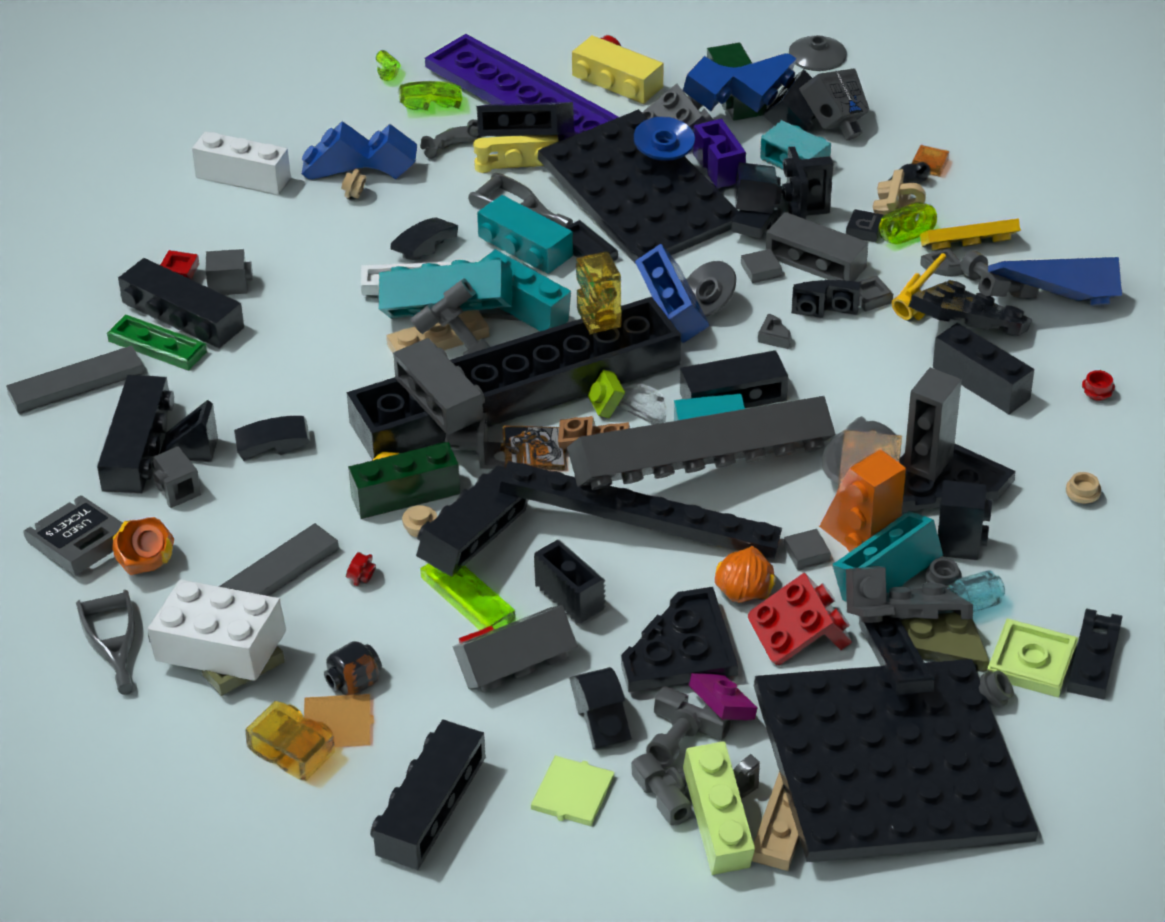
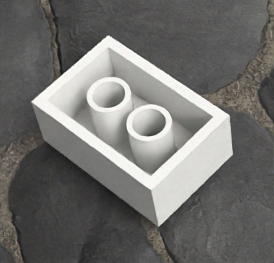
M180 579L147 630L155 661L256 681L285 634L286 625L280 598Z

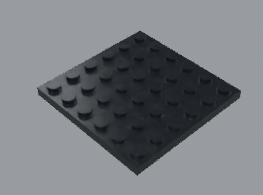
M972 659L926 662L925 664L934 678V692L896 695L881 666L755 676L754 690L806 862L1036 842L1039 831L988 699L979 691L980 679Z

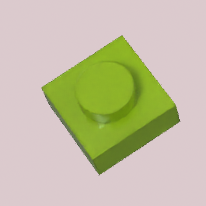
M602 370L596 382L592 384L588 397L598 416L610 418L623 398L625 391L614 372Z

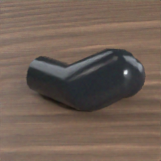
M925 162L905 164L900 168L904 171V184L922 183L927 180L931 173L930 166Z

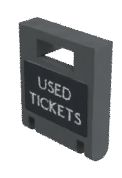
M82 495L74 499L75 505L69 502L36 522V530L32 527L23 530L24 537L30 545L74 576L113 552V536L123 524V522ZM103 532L104 536L83 550L79 549L80 546Z

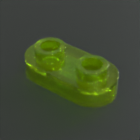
M915 202L883 216L879 224V234L884 241L895 245L908 242L920 237L921 233L934 229L937 223V212L932 205L923 202Z

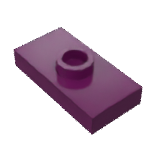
M691 674L689 682L691 689L722 720H755L758 707L737 688L736 683L730 681L725 675Z

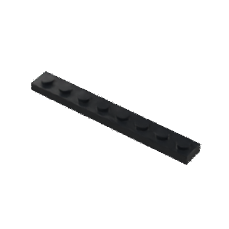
M508 461L499 488L500 493L740 551L754 546L765 558L773 560L776 557L782 527L773 526L766 522H757L729 513H720L701 508L697 505H687L667 500L664 497L650 496L627 488L608 486L592 490L591 485L578 487L573 476L532 467L525 463Z

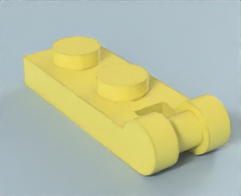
M558 135L478 138L473 143L474 153L477 155L474 160L475 170L480 173H487L492 169L544 166L538 160V150L558 142ZM491 152H498V154L489 155Z

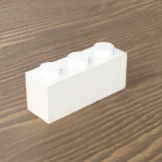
M207 131L202 134L192 147L196 178L276 195L280 194L291 178L288 148Z

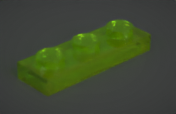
M429 563L420 568L421 578L477 629L481 630L489 626L497 629L516 620L515 609L466 566H463L452 577Z

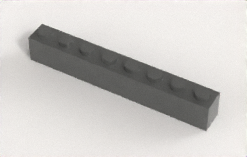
M825 396L582 436L570 444L567 449L577 486L591 485L592 490H598L612 485V481L623 480V484L635 483L643 480L645 475L654 474V478L659 479L673 475L675 473L674 470L685 469V473H693L706 468L705 465L715 463L716 468H721L734 464L736 462L735 459L745 458L746 462H754L765 458L766 454L775 453L776 457H782L796 452L795 449L803 447L805 452H811L825 447L824 442L836 434Z

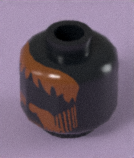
M352 641L332 652L327 657V670L324 671V677L333 691L339 689L347 696H354L378 681L382 664L377 652L371 645Z

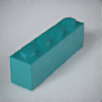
M498 257L482 258L481 262L471 263L466 260H455L451 262V265L443 266L435 263H425L421 265V268L414 269L404 266L392 267L391 271L379 272L378 309L391 319L412 317L431 303L435 305L444 298L443 293L463 278L470 283L476 292L473 297L460 306L463 311L512 307V269Z

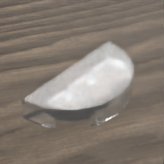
M638 384V388L629 387L624 389L625 394L618 404L620 408L652 425L666 421L667 406L664 402V396L655 388Z

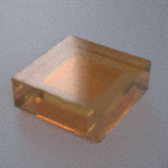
M920 145L912 160V164L925 162L931 168L930 175L940 177L949 160V151Z

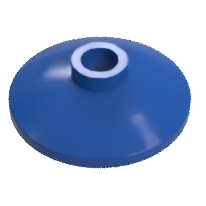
M654 117L641 122L636 127L634 143L641 153L650 158L675 160L684 157L693 149L695 135L686 123L678 119Z

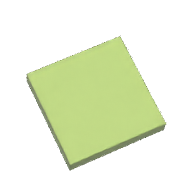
M1007 618L987 672L999 670L1008 677L1014 686L1059 698L1077 648L1079 637Z

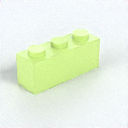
M725 741L687 748L683 771L711 875L750 868L755 847Z

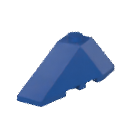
M1119 257L1002 261L988 266L989 273L1076 301L1090 300V306L1108 305L1111 298L1122 296Z

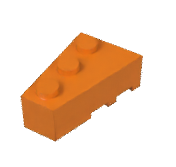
M881 449L850 467L819 527L851 552L902 516L906 467Z

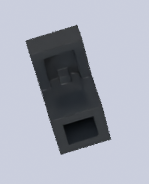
M611 667L569 678L578 714L584 713L593 749L632 739L623 706L625 701L623 690L615 671Z

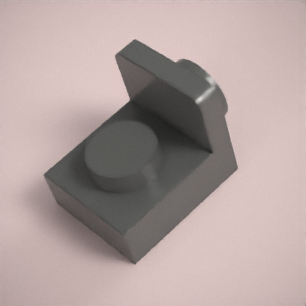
M873 566L846 569L847 613L860 616L861 622L868 623L882 622L883 616L896 614L895 606L886 604L885 567Z

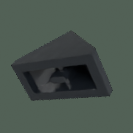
M206 400L167 431L160 454L179 447L190 461L212 462L218 441L213 403Z

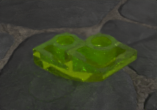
M410 82L401 84L398 89L399 103L412 110L423 109L427 111L431 101L444 108L451 106L459 109L463 99L461 86L446 82Z

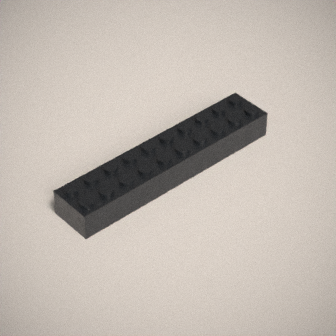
M651 296L463 355L450 361L455 366L461 367L466 378L473 385H478L482 390L485 398V403L482 404L483 413H487V426L490 427L588 395L592 384L596 382L602 370L614 372L620 384L681 365V334ZM395 377L346 392L349 423L372 460L381 452L404 453L445 441L446 432ZM480 421L463 428L462 430H477V427H479Z

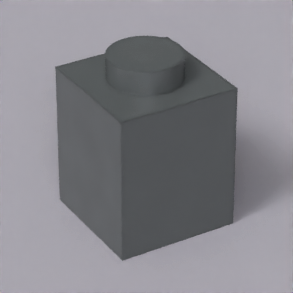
M244 249L206 251L205 272L208 288L223 295L247 294V281L253 280L252 262H246Z

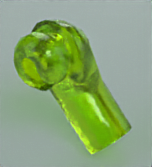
M381 50L376 54L375 58L383 67H377V73L382 80L392 81L396 78L401 64L386 50Z

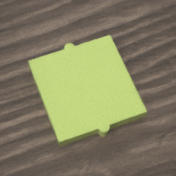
M555 755L531 803V810L556 816L559 821L567 819L592 826L614 779V771L588 765L587 761L577 762Z

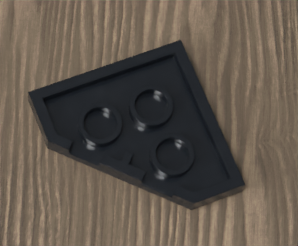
M953 280L945 281L913 294L908 306L937 320L950 322V319L961 320V318H964L965 325L990 330L991 327L999 329L1003 326L1005 327L1004 332L1006 334L1016 336L1027 332L1032 322L1031 318L1024 316L1023 310L1010 305H1006V307L994 303L995 299L993 297L985 296L982 293H976L975 295L966 291L965 285Z
M955 444L953 458L935 482L906 470L902 512L939 508L941 506L943 480L987 485L985 499L997 501L1015 481L1016 471ZM905 453L898 459V462L903 466Z
M713 587L677 592L670 600V606L662 615L657 614L641 632L639 641L633 647L629 646L622 653L621 667L628 692L687 684L690 682L692 673L725 675L726 677L738 676V663Z

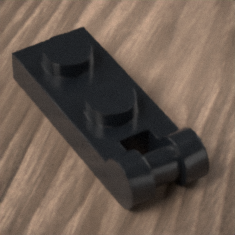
M1086 608L1067 692L1105 699L1120 633L1122 615L1112 613L1111 617L1097 614V610ZM1095 628L1108 632L1107 634H1102L1098 632H1093V629Z

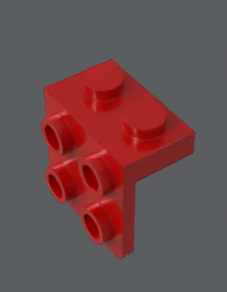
M805 572L748 613V619L769 659L775 665L783 664L824 634L840 650L852 643L845 630L850 626L847 619L838 608L834 610L831 605L835 602L834 596L824 583L818 586Z

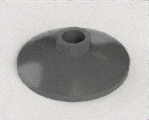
M826 36L803 37L793 42L789 48V54L797 58L795 65L811 71L834 69L840 66L846 59L844 45Z
M711 261L694 270L686 280L705 317H708L721 310L728 303L735 291L737 279L735 271L729 264L723 261Z

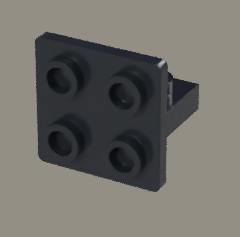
M795 146L788 147V158L783 159V171L787 181L782 184V197L784 202H789V214L806 219V216L830 213L833 175L831 157L800 160Z

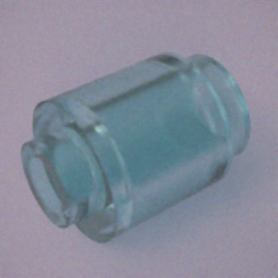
M991 570L956 579L954 584L948 586V590L973 604V612L1000 605L1002 596L1005 595L1002 579L998 575L995 576Z

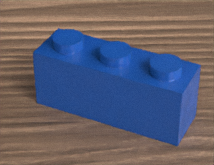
M659 244L635 261L652 298L680 332L682 343H685L710 326L680 266L662 244Z

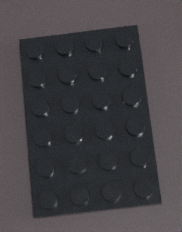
M639 109L538 150V160L634 263L659 244H662L670 255H674L731 230L732 220L738 213V210L685 156L675 160H657L644 155L637 149L634 143V131L641 122L648 119Z

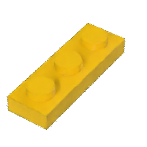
M1019 218L927 230L920 234L921 246L931 245L932 251L951 248L950 243L962 241V246L981 244L982 238L992 237L993 242L1011 240L1012 234L1021 231Z

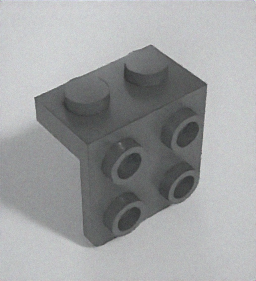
M675 84L642 112L648 119L654 117L678 119L686 123L691 129L694 128V125L714 120L705 108L700 112L699 109L703 105L689 95L687 96L678 84Z

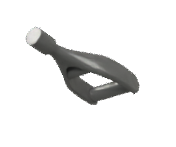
M493 173L489 181L476 192H471L468 195L470 204L482 209L494 201L489 196L498 188H501L523 199L524 201L521 205L563 227L573 223L571 218L561 214L556 215L549 211L528 187L501 173Z
M123 590V593L81 602L78 600L76 602L77 611L86 639L91 647L114 668L118 692L120 694L130 693L133 690L130 674L126 671V661L134 641L135 621L128 590ZM127 607L128 626L126 634L122 636L99 640L90 629L85 618L88 615Z

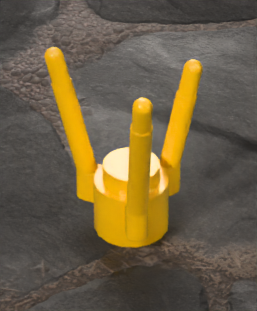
M942 253L921 276L919 273H915L900 294L892 300V308L900 318L909 320L914 316L919 321L926 315L908 306L912 295L921 291L920 287L946 259V254Z

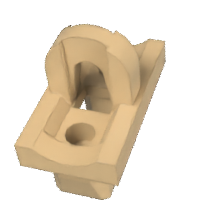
M903 169L894 170L892 180L878 183L877 191L880 200H875L873 203L874 213L885 215L884 221L892 220L895 228L904 227L907 211L920 209L926 200V192L920 184L903 183ZM911 194L915 195L916 198L910 199Z

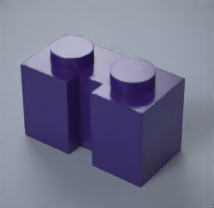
M722 118L694 125L695 143L693 155L702 168L706 167L708 169V176L716 188L729 187L735 184L738 162L746 163V151Z

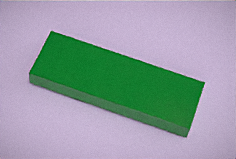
M124 315L107 332L108 342L122 347L132 345L138 353L188 371L207 353L206 343L129 315Z

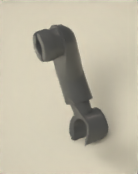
M470 120L467 126L452 127L436 135L434 139L430 136H423L420 148L425 149L426 157L432 159L436 156L438 148L443 149L454 143L474 142L482 137L478 136L477 120Z

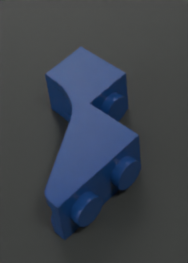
M784 53L742 67L733 68L719 65L704 56L687 74L683 92L710 111L718 103L724 104L730 95H733L755 112H758L764 104L769 106L778 94V89L782 85L786 87L792 81L796 73L793 71L797 58L791 54Z
M342 121L334 129L329 128L315 147L311 145L307 148L302 156L303 167L301 174L313 180L357 168L368 167L381 170L396 180L415 163L417 143L391 124L382 131H376L368 140Z

